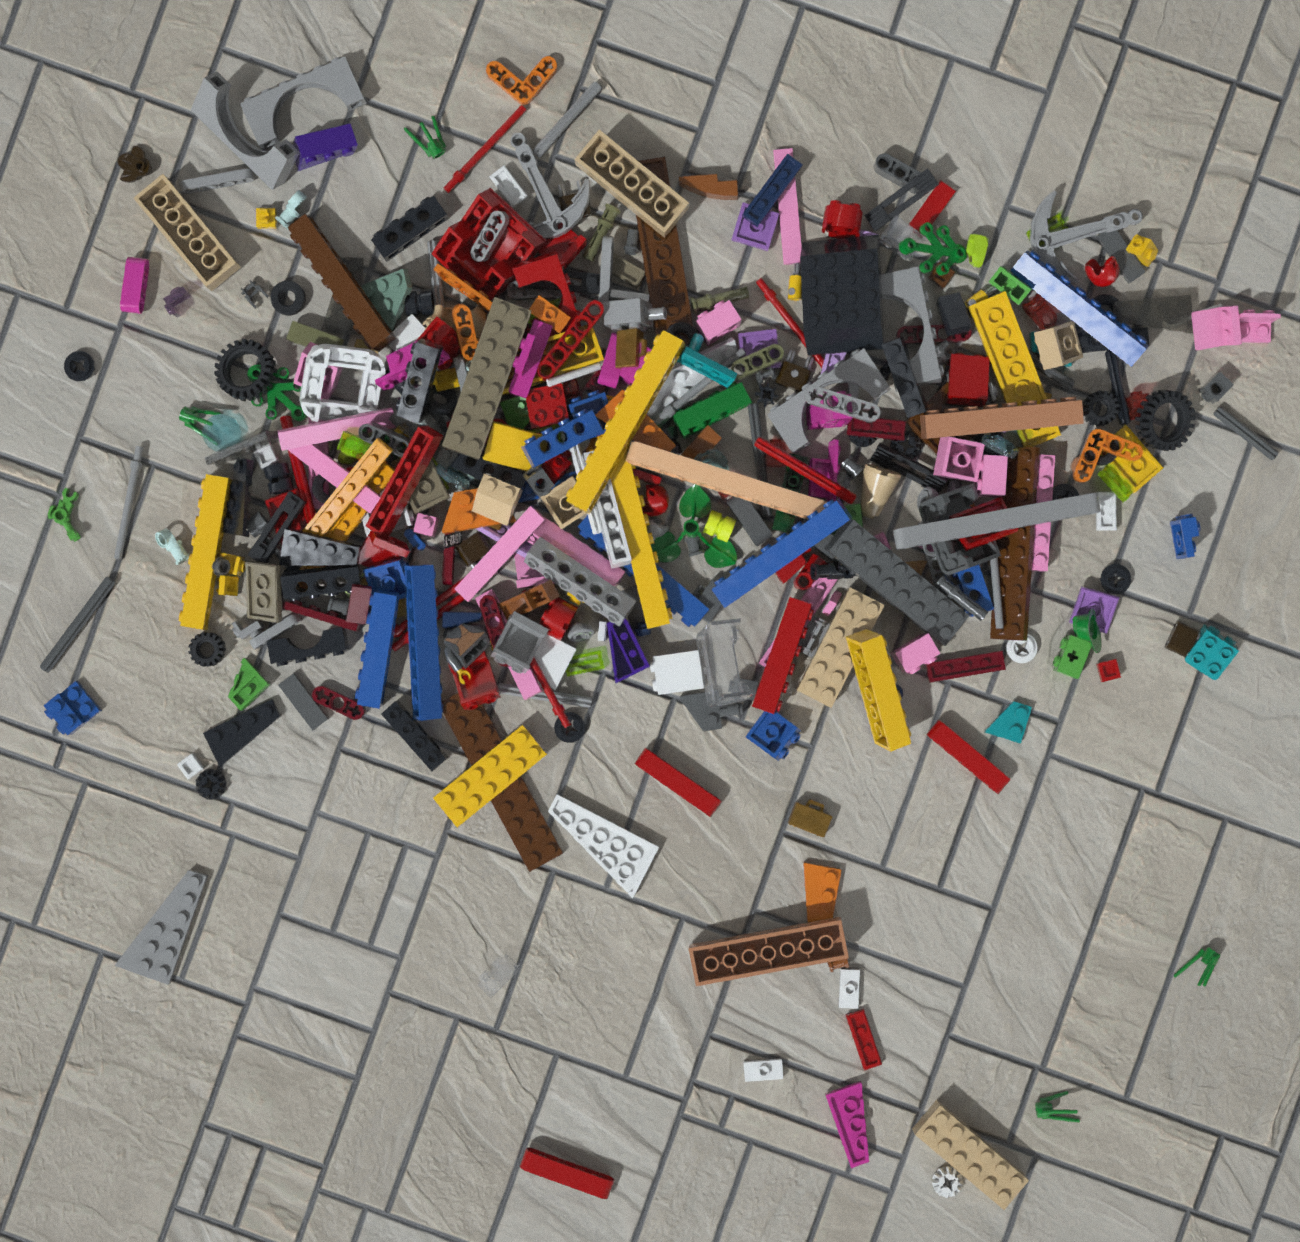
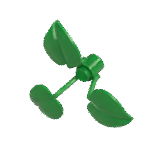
M699 485L691 486L682 496L679 510L683 517L692 518L684 523V531L676 541L675 536L671 532H666L661 537H657L654 544H651L652 552H657L659 562H672L681 554V548L678 543L685 535L689 538L698 536L708 546L704 553V558L708 565L714 568L735 565L737 563V554L729 540L724 542L717 539L716 536L710 544L699 532V525L695 521V517H706L711 510V501Z

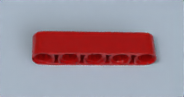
M597 300L589 302L541 361L537 369L540 379L546 381L553 378L600 320L604 312L601 302ZM592 306H596L600 309V313L593 315L589 309ZM584 321L587 323L588 328L580 330L577 323ZM572 336L575 338L576 343L568 345L565 342V338ZM560 351L563 353L564 358L562 360H555L553 353ZM548 366L552 372L550 375L545 376L541 373V368Z
M940 720L926 734L998 795L1011 780Z
M644 748L634 763L709 817H712L722 802L647 748Z
M529 1147L526 1148L520 1164V1168L526 1172L601 1199H608L615 1181L609 1175Z

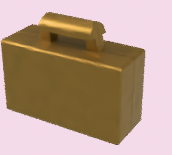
M637 328L617 331L615 368L638 367L639 357H643L647 353V340L644 339V333ZM639 343H641V353H640V354H639Z
M809 799L805 805L795 802L787 823L824 838L832 816L823 813L824 804ZM810 803L820 807V810L809 807Z

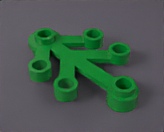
M929 222L920 226V232L926 236L932 245L916 243L912 238H906L899 243V250L904 255L914 251L932 254L926 261L920 263L919 268L922 273L930 272L933 269V265L942 256H948L944 263L936 267L937 274L943 276L949 272V268L954 263H962L967 257L965 247L961 244H956L949 236L950 230L946 225L938 227L936 234L944 240L948 248L943 247L934 235L933 226Z
M253 365L249 368L247 376L251 382H255L258 378L254 377V372H261V365ZM280 367L277 373H273V375L287 379L290 376V371L286 367ZM282 370L287 371L286 376H281ZM270 382L273 386L272 388L267 386L268 409L265 412L266 417L270 420H275L278 417L276 410L277 398L291 411L293 419L299 422L306 420L307 415L303 412L300 405L296 406L281 392L293 390L301 392V387L300 389H295L293 382ZM253 397L254 400L251 401V402H252V404H253L254 406H256V407H261V406H263V404H264V399H263V397L260 398V399H261L260 404H255V399H256V397ZM297 410L302 411L301 416H296ZM270 411L275 412L274 417H269Z

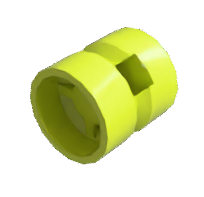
M712 510L703 533L710 536L717 535V539L728 542L737 520L729 516L723 518L722 513Z

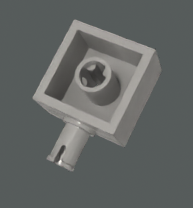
M641 298L603 302L604 325L613 331L633 328L647 331V328L653 327V320L667 318L666 307L652 308L651 303Z

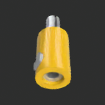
M800 263L794 264L793 275L789 276L788 300H802Z
M992 285L986 291L979 290L964 302L965 306L968 308L966 302L971 306L988 299L991 294L997 291V288Z

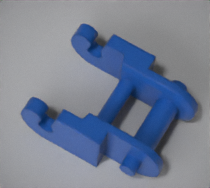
M405 530L404 535L413 547L423 551L426 545L413 530Z

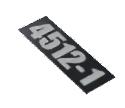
M462 531L444 535V549L463 542Z

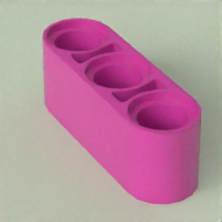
M127 257L120 300L122 312L143 313L149 275L148 259Z
M612 331L597 383L616 389L621 369L615 368L617 332Z

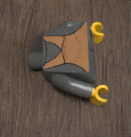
M460 624L455 630L448 628L443 633L445 638L443 642L446 646L444 649L446 660L452 669L459 673V681L462 684H465L461 678L463 675L468 676L469 680L471 678L470 673L466 670L463 671L462 667L466 669L491 645L488 631L481 625Z

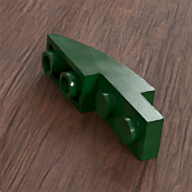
M789 453L807 465L808 457ZM786 466L781 487L801 493L804 476ZM776 510L772 529L791 533L795 515Z

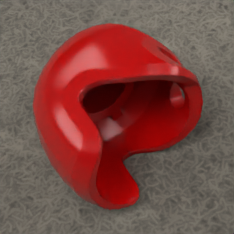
M1115 256L1109 257L1103 266H1099L1095 259H1091L1085 264V272L1090 281L1096 286H1109L1119 276L1120 268Z
M646 485L647 497L643 498L645 506L642 507L643 514L648 516L662 515L669 506L668 492L661 485Z

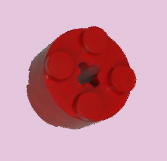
M838 200L830 201V205H827L824 210L822 233L826 231L829 237L836 239L850 238L853 235L859 237L863 211L860 209L861 205L857 203L842 204Z
M557 597L549 603V607L545 610L539 625L549 629L547 635L561 641L578 607Z

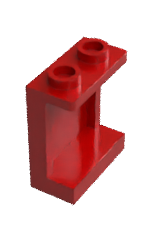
M963 353L950 355L948 360L949 382L946 404L983 407L988 400L989 357L982 355L970 356Z
M485 651L466 669L462 667L463 671H468L471 676L470 680L466 675L461 677L465 684L460 683L459 673L455 672L449 665L460 696V704L464 710H473L478 705L490 704L501 698L489 658Z

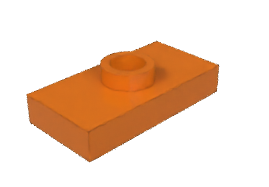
M541 295L537 296L528 309L531 310V314L544 323L551 325L558 333H561L571 318Z

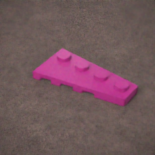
M859 1081L825 1093L851 1168L869 1162L862 1082Z

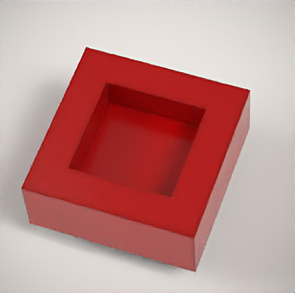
M1117 659L1096 663L1101 682L1121 678Z

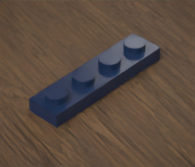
M787 154L744 211L742 217L758 228L800 171L803 164Z

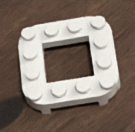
M333 344L314 345L306 357L300 392V404L303 412L312 421L318 422V419L331 420L378 410L381 388L375 384V380L386 373L380 355L372 350ZM328 365L363 370L357 403L321 399L325 370Z

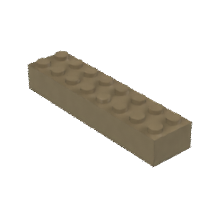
M494 297L442 447L477 460L480 459L531 310Z

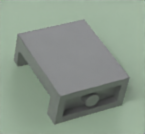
M514 611L510 615L490 656L494 657V660L500 664L511 666L513 671L525 674L529 670L532 659L549 629Z

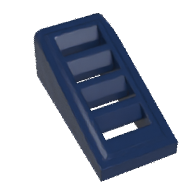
M444 612L443 628L445 630L458 627L460 624L478 622L483 620V615L481 612Z

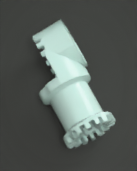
M298 190L288 201L286 209L280 216L275 217L287 230L296 217L299 218L301 216L295 210L307 196Z
M165 528L155 534L157 544L171 552L176 560V565L184 563V561L189 559L190 554H187L183 548V542L181 540L176 541L172 532H169L170 530Z

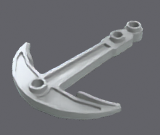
M515 133L510 139L511 145L516 148L515 153L522 168L528 174L547 218L546 221L535 225L532 222L529 224L545 239L562 236L570 231L583 217L590 199V180L585 179L581 189L571 200L573 204L564 211H561L538 167L539 163L531 147L527 144V138L522 133ZM522 139L523 143L518 145V140ZM527 156H531V160L529 162L525 161ZM560 223H563L562 229H558Z
M1054 190L1039 204L1031 221L1032 251L1041 257L1040 260L1045 264L1050 263L1054 266L1055 272L1060 276L1063 274L1071 282L1078 283L1080 279L1074 276L1062 261L1058 262L1054 248L1103 232L1109 233L1126 228L1129 225H1137L1142 221L1143 215L1140 210L1132 209L1127 213L1122 212L1111 215L1100 221L1050 233L1048 231L1047 219L1050 218L1052 204L1057 194ZM1133 213L1138 215L1137 220L1132 218ZM1114 219L1119 220L1118 226L1113 223ZM1040 240L1045 242L1044 247L1039 246Z

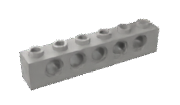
M539 537L527 552L524 562L530 568L543 574L546 579H551L561 589L568 591L577 600L584 602L595 612L605 616L611 623H615L620 627L632 611L636 603L635 600L542 537Z

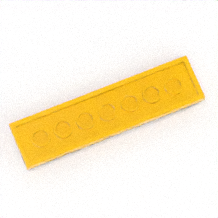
M1006 291L968 306L1005 402H1017V406H1021V402L1037 400V404H1041V400H1045L1047 397ZM1058 426L1016 430L1023 447H1033L1061 435Z

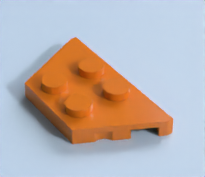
M478 488L459 491L453 494L442 533L447 534L500 525L501 523L472 511ZM512 515L509 523L516 522L514 515Z

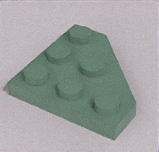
M400 269L362 285L363 291L392 332L395 330L394 326L397 319H400L405 304L403 303L407 295H410L412 290L408 269Z

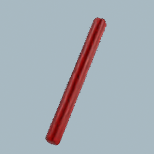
M291 416L280 417L282 429L293 427ZM288 450L299 496L303 501L307 502L303 512L308 525L316 515L303 461Z
M758 437L755 441V447L849 504L855 501L856 494L764 438Z

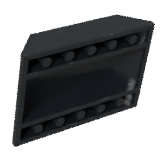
M879 235L802 242L800 254L803 330L807 355L854 352L857 349H865V351L883 349L884 326Z

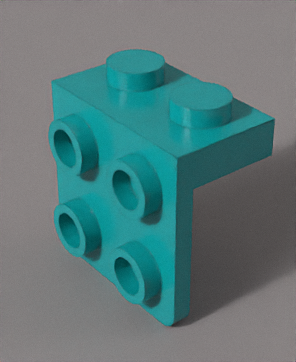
M1204 624L1200 629L1201 637L1185 656V662L1212 680H1217L1237 655L1239 649L1234 639L1229 636L1225 638L1219 634L1220 631L1212 625L1208 627Z

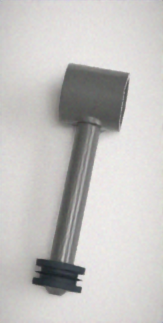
M258 511L250 517L246 529L256 538L258 535H261L269 522ZM270 534L265 540V542L268 545H270V543L273 540ZM277 546L274 553L280 560L281 549ZM284 565L286 568L284 572L300 569L296 565Z

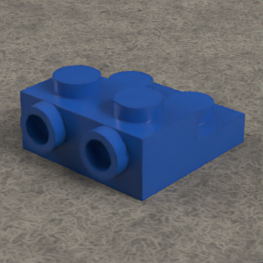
M597 390L588 393V398L581 400V397L571 399V404L567 405L571 420L576 418V413L584 409L587 412L593 410L596 415L608 404L605 392L599 393ZM597 419L603 431L594 435L591 438H594L605 433V422ZM576 423L575 428L577 433L580 434L582 426L580 423Z
M1193 514L1175 517L1176 521L1170 522L1176 560L1195 557L1196 544L1192 541V537L1199 536L1201 530L1200 523L1196 520V517H1193Z
M401 556L386 560L382 564L364 568L363 572L368 586L372 587L371 594H374L376 590L400 593V599L406 598L404 566L409 565L408 561H404Z
M75 681L62 693H58L43 705L46 708L44 711L46 716L51 720L54 718L58 723L56 727L62 734L66 733L67 735L74 734L102 711L78 681Z
M764 711L745 737L779 761L787 757L790 751L788 750L789 746L792 743L798 742L801 734H799L801 730L777 712L774 715Z

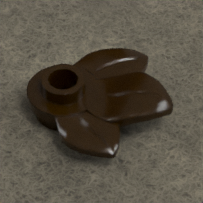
M133 146L131 154L124 153L117 158L119 167L124 170L120 180L125 183H133L139 177L148 176L152 171L151 163L146 159L145 151L139 146Z

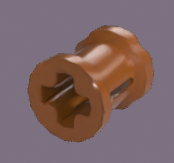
M847 959L827 962L831 973L835 969L842 967L849 968Z

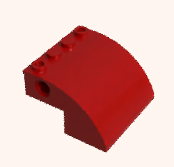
M490 187L477 195L461 221L447 229L431 254L445 268L456 273L459 279L462 281L466 280L474 286L473 289L477 292L481 290L487 294L489 300L493 302L494 297L498 298L507 289V286L515 281L516 278L512 265L534 258L546 239ZM494 211L506 212L509 216V224L489 259L484 262L473 260L471 249L490 215ZM497 216L496 219L498 220V223H502V220L500 219L501 217ZM488 231L486 239L488 242H491L494 234L492 231ZM478 249L479 256H483L481 249Z

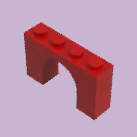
M556 251L512 265L519 287L547 280L555 283L560 288L561 302L557 308L571 317L561 333L566 332L581 312L580 309H575L574 303H577L574 291H569L568 285L571 282L568 273H563L562 267L565 264L562 256L557 255ZM538 318L530 320L531 324H533L534 320L541 321ZM552 328L549 337L560 333Z

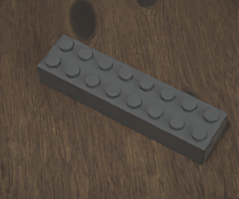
M853 519L842 525L824 548L925 633H929L930 637L939 644L946 646L969 617L967 613Z

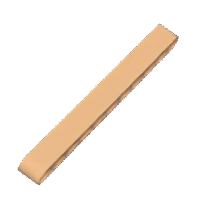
M631 442L626 462L807 520H809L807 516L817 510L820 513L824 510L823 505L827 503L814 497L639 442Z

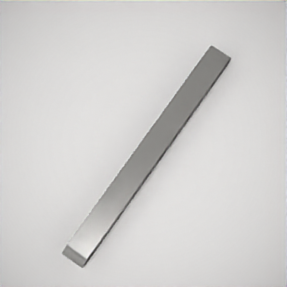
M1090 493L893 530L896 549L900 550L1101 512L1098 494Z

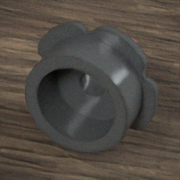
M223 557L216 558V561L212 564V569L217 576L225 575L230 571V562L223 559Z

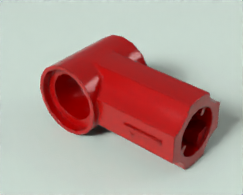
M814 553L794 578V587L799 591L809 589L814 582L810 576L811 564H826L822 558ZM800 577L807 579L808 584L806 587L800 586L798 582Z

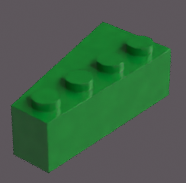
M735 381L728 388L726 387V390L719 392V390L709 395V398L703 401L700 399L694 402L691 407L677 411L673 415V421L684 440L704 430L707 426H711L748 407V405L752 404V401L742 382L737 384Z

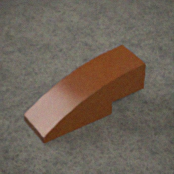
M717 174L679 177V186L700 196L720 200L738 199L737 180L718 182Z
M707 426L681 456L702 462L722 438L710 426Z
M549 579L499 603V606L508 621L514 611L523 615L553 601L560 595L552 580Z

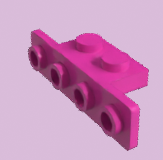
M534 320L527 338H522L519 349L522 350L520 357H515L512 366L515 368V374L509 388V393L527 398L552 330L551 325Z
M413 343L386 356L390 373L376 379L375 384L383 390L391 389L394 385L403 382L404 379L406 380L408 373L405 370L407 363L412 359L413 354H410ZM442 350L438 365L450 359L449 354ZM420 357V364L426 366V360Z
M834 439L829 442L828 459L811 458L809 464L811 468L836 483L837 475L840 472L838 456L840 455L841 447L839 440ZM809 480L808 496L824 498L826 502L831 499L834 502L836 501V495Z

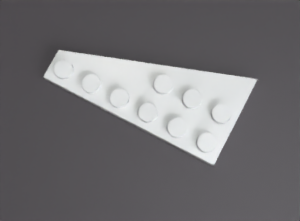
M731 337L700 352V354L722 364L738 350L735 340ZM681 363L675 364L647 415L653 420L663 412V408L668 404H673L706 376ZM687 401L684 405H682V406H681L678 410H676L675 412L679 411V410H680L682 407H684L689 401ZM669 417L666 418L663 422H661V423L658 425V427L660 428V427H661L662 425H664L670 418H669Z
M557 794L548 812L633 898L659 846Z

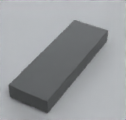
M1117 230L1109 233L1103 232L1096 237L1109 257H1116L1120 273L1128 284L1146 272L1137 258L1126 251L1128 245Z
M295 673L278 685L312 731L329 719L317 702L313 700L311 694Z

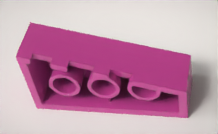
M846 391L837 392L851 397V394H846ZM830 396L827 399V403L829 406L835 407L838 405V399L835 396ZM848 402L846 408L849 412L853 413L852 402ZM809 405L806 408L807 430L845 427L853 418L813 405Z

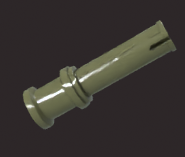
M607 203L602 217L597 220V229L582 255L583 258L591 262L594 261L602 245L603 236H606L608 231L613 229V223L617 215L621 213L618 208Z
M747 286L719 294L712 295L707 293L703 297H691V307L694 315L699 311L707 309L711 311L717 303L723 300L724 302L730 300L732 303L749 299V291Z

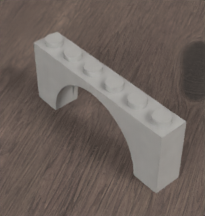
M345 56L336 57L327 65H318L309 73H301L291 81H283L278 87L265 89L260 95L247 97L244 99V102L240 103L261 149L265 150L280 142L277 135L279 111L285 101L298 91L308 88H320L330 91L345 103L349 111L367 104Z
M218 72L204 77L191 111L268 187L273 190L283 185L300 152L287 139L275 144L271 150H263L252 145L239 132L231 116L229 108L231 84Z
M918 267L882 274L881 284L882 299H893L907 304L918 314L924 327L923 341L916 355L910 360L919 387L941 382L944 370L942 364L938 365L937 358L940 357L939 347L934 346L933 339H937L935 328H931L929 322L933 318L931 309L926 307V302H929L927 290L923 291L922 284L925 283L924 274L919 272ZM894 381L895 391L898 392L897 387H896V384H895V381Z
M865 349L855 350L850 354L851 358L845 362L844 360L839 361L834 365L832 371L829 373L828 371L823 372L813 384L811 382L807 383L801 388V392L791 394L786 398L785 403L782 405L777 404L770 409V413L767 414L793 454H797L811 444L807 438L804 426V417L808 406L804 395L809 387L818 386L824 388L835 383H850L866 390L875 400L891 390ZM813 390L812 393H808V395L811 396V399L817 391Z

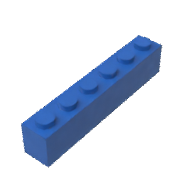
M376 590L370 596L369 605L372 606L371 613H368L366 624H369V629L364 635L366 648L361 654L363 668L358 673V680L361 681L360 688L357 687L355 699H358L357 705L378 709L383 706L400 593Z

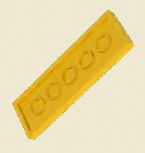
M522 725L439 792L433 799L458 828L545 757L547 753L525 726Z

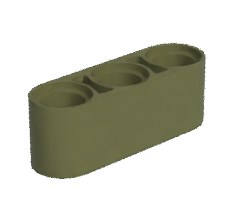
M292 321L286 340L307 347L310 342L317 345L333 344L340 346L344 342L342 338Z
M778 344L770 345L735 361L731 366V370L734 371V368L738 365L743 366L745 372L741 375L737 374L736 379H744L779 363L784 356V350ZM777 350L780 353V357L774 359L770 356L769 352ZM753 358H760L762 365L759 367L752 364Z

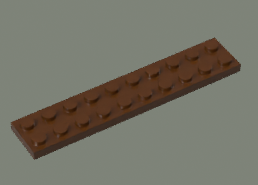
M665 156L639 161L670 187ZM636 215L650 303L652 308L666 307L667 310L666 319L653 320L655 335H661L663 330L667 331L671 325L678 322L688 323L693 326L677 225L664 238ZM685 333L675 335V337L683 340L685 345L688 344L689 338Z
M1013 447L1002 449V456H1008L1006 493L1002 496L1007 508L1036 504L1040 448ZM1035 525L1020 527L1018 532L996 540L1001 554L998 557L1004 628L996 629L995 612L993 609L990 639L1027 641Z
M459 693L442 701L443 714L471 766L502 742L483 704L478 705L473 710H464L460 704ZM522 776L491 800L529 872L563 854Z

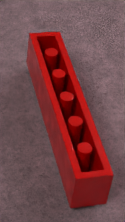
M429 426L417 428L365 525L367 528L380 537L392 533L439 446L443 435Z
M789 597L752 707L774 715L776 711L780 712L783 703L780 700L782 693L786 694L789 683L786 682L788 675H792L795 669L793 660L795 656L799 657L802 646H799L801 638L805 639L808 628L805 627L807 620L811 621L814 610L811 609L812 604Z

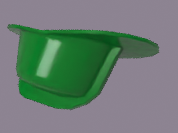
M1091 608L1089 613L1073 617V630L1079 639L1091 642L1093 650L1099 653L1102 648L1101 634L1096 621L1095 610Z

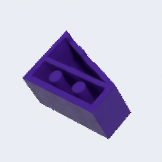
M351 124L295 136L293 146L300 152L295 161L297 169L301 171L342 156L353 155L358 144Z
M627 618L620 627L615 623L608 622V635L616 684L650 667Z

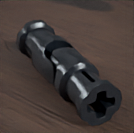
M828 562L825 565L812 563L810 566L812 580H818L819 578H827L828 580L851 579L856 576L840 562Z

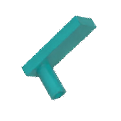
M693 334L689 347L682 351L677 362L728 388L736 379L738 373L700 354L699 351L704 337L700 334Z

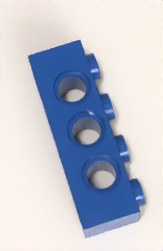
M586 409L581 410L575 414L576 418L571 421L569 418L564 419L558 423L559 427L554 430L552 427L547 428L541 432L542 436L537 439L533 436L525 440V445L521 448L531 467H536L602 432L603 429L593 410L588 412ZM576 423H580L582 426L580 434L574 430ZM559 432L565 434V441L563 443L557 439ZM542 441L548 443L549 447L546 452L540 449Z
M979 565L951 574L953 578L956 577L960 590L969 596V593L975 590L978 593V598L975 602L986 611L994 609ZM965 572H969L972 576V580L969 583L963 580ZM963 608L964 612L967 613V614L969 615V617H973V616H974L973 614H971L970 612H968L965 608Z

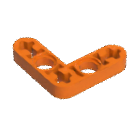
M551 56L542 58L523 82L498 61H491L486 66L487 76L521 105L529 104L557 71L556 60ZM545 63H552V69L548 68L544 72L546 75V77H544V75L541 72L545 70ZM492 67L494 69L498 67V72L502 75L501 80L498 74L493 73L492 75ZM534 76H539L542 79V82L537 86L531 83V79ZM508 78L515 81L514 86L511 88H507L504 85L505 80ZM518 85H520L519 90L522 93H525L527 91V99L525 97L520 99L521 95L517 91Z
M457 304L452 310L460 352L465 359L472 360L475 351H472L470 356L465 351L468 350V346L476 349L480 339L476 338L470 309L465 304ZM460 308L466 311L463 316L465 321L469 320V323H462V318L457 315L460 312ZM462 328H470L471 333L468 337L461 336Z
M1095 429L1089 433L1073 471V478L1079 483L1090 480L1102 451L1133 462L1142 457L1143 449L1137 443L1104 430ZM1097 433L1100 434L1099 437L1102 439V441H1098L1095 447H1099L1098 450L1094 447H1088V444L1093 445L1095 439L1092 435ZM1112 440L1119 441V450L1114 451L1110 448ZM1125 444H1127L1126 449L1132 450L1136 448L1138 455L1131 457L1130 452L1124 451V454H1121ZM1086 451H1092L1095 454L1093 461L1085 459ZM1081 462L1085 465H1091V468L1086 467L1085 474H1087V477L1082 479L1079 478L1080 474H1078V471L1084 468Z

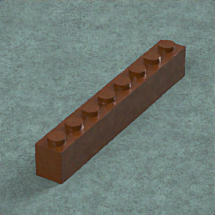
M307 214L302 215L288 227L291 232V239L301 246V253L306 259H310L312 269L323 278L321 280L323 285L327 289H331L333 299L344 308L342 310L344 315L349 320L352 319L354 322L353 328L358 334L363 335L365 345L370 350L373 349L380 352L394 341L396 336L314 219Z

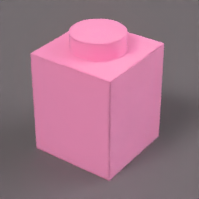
M418 513L413 532L435 537L439 519Z

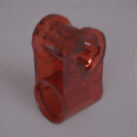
M1036 293L1035 297L1028 303L1022 304L1025 313L1041 330L1052 327L1057 322L1056 313L1040 294ZM1043 317H1049L1051 324L1044 323Z

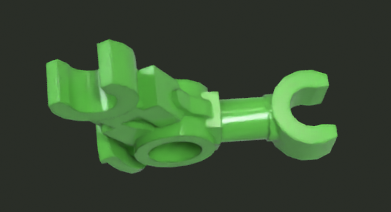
M65 488L62 492L63 500H59L58 507L56 505L50 506L48 519H54L56 523L64 526L69 539L76 542L81 539V536L70 523V514L74 507L72 503L78 499L79 493L74 492L73 496L69 497L70 489Z

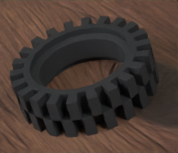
M242 339V342L236 340L234 341V346L229 343L226 345L229 349L227 351L225 349L221 350L224 355L222 357L218 355L217 360L220 362L215 363L214 366L218 369V371H214V375L218 377L216 381L220 384L219 387L237 400L246 401L248 399L253 401V397L261 398L260 393H268L266 390L267 386L272 388L273 385L270 382L271 380H276L273 373H277V369L274 367L277 364L273 360V355L260 343H256L251 339L249 341ZM246 354L257 356L261 363V372L256 381L247 386L235 385L230 375L234 361Z
M1158 390V392L1154 391L1152 395L1145 397L1147 401L1140 403L1144 408L1137 409L1141 416H1135V421H1140V424L1135 425V429L1141 430L1137 432V435L1142 437L1140 439L1142 443H1146L1145 445L1152 449L1173 451L1176 450V447L1180 448L1182 446L1181 442L1186 443L1188 441L1185 435H1192L1189 428L1195 427V424H1191V420H1196V416L1190 414L1195 412V409L1190 407L1192 402L1187 400L1188 397L1186 395L1171 390ZM1170 403L1177 411V424L1170 435L1161 438L1154 431L1153 418L1161 405Z

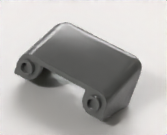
M974 483L922 502L919 506V513L923 524L948 520L949 516L970 509V505L975 504L978 500V493ZM959 539L931 544L939 566L946 575L963 571L1001 556L999 548L994 541L965 551Z

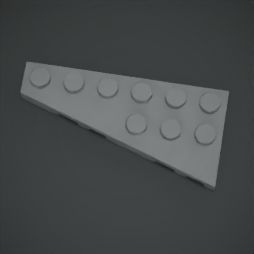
M192 869L188 870L114 966L169 985L208 875Z

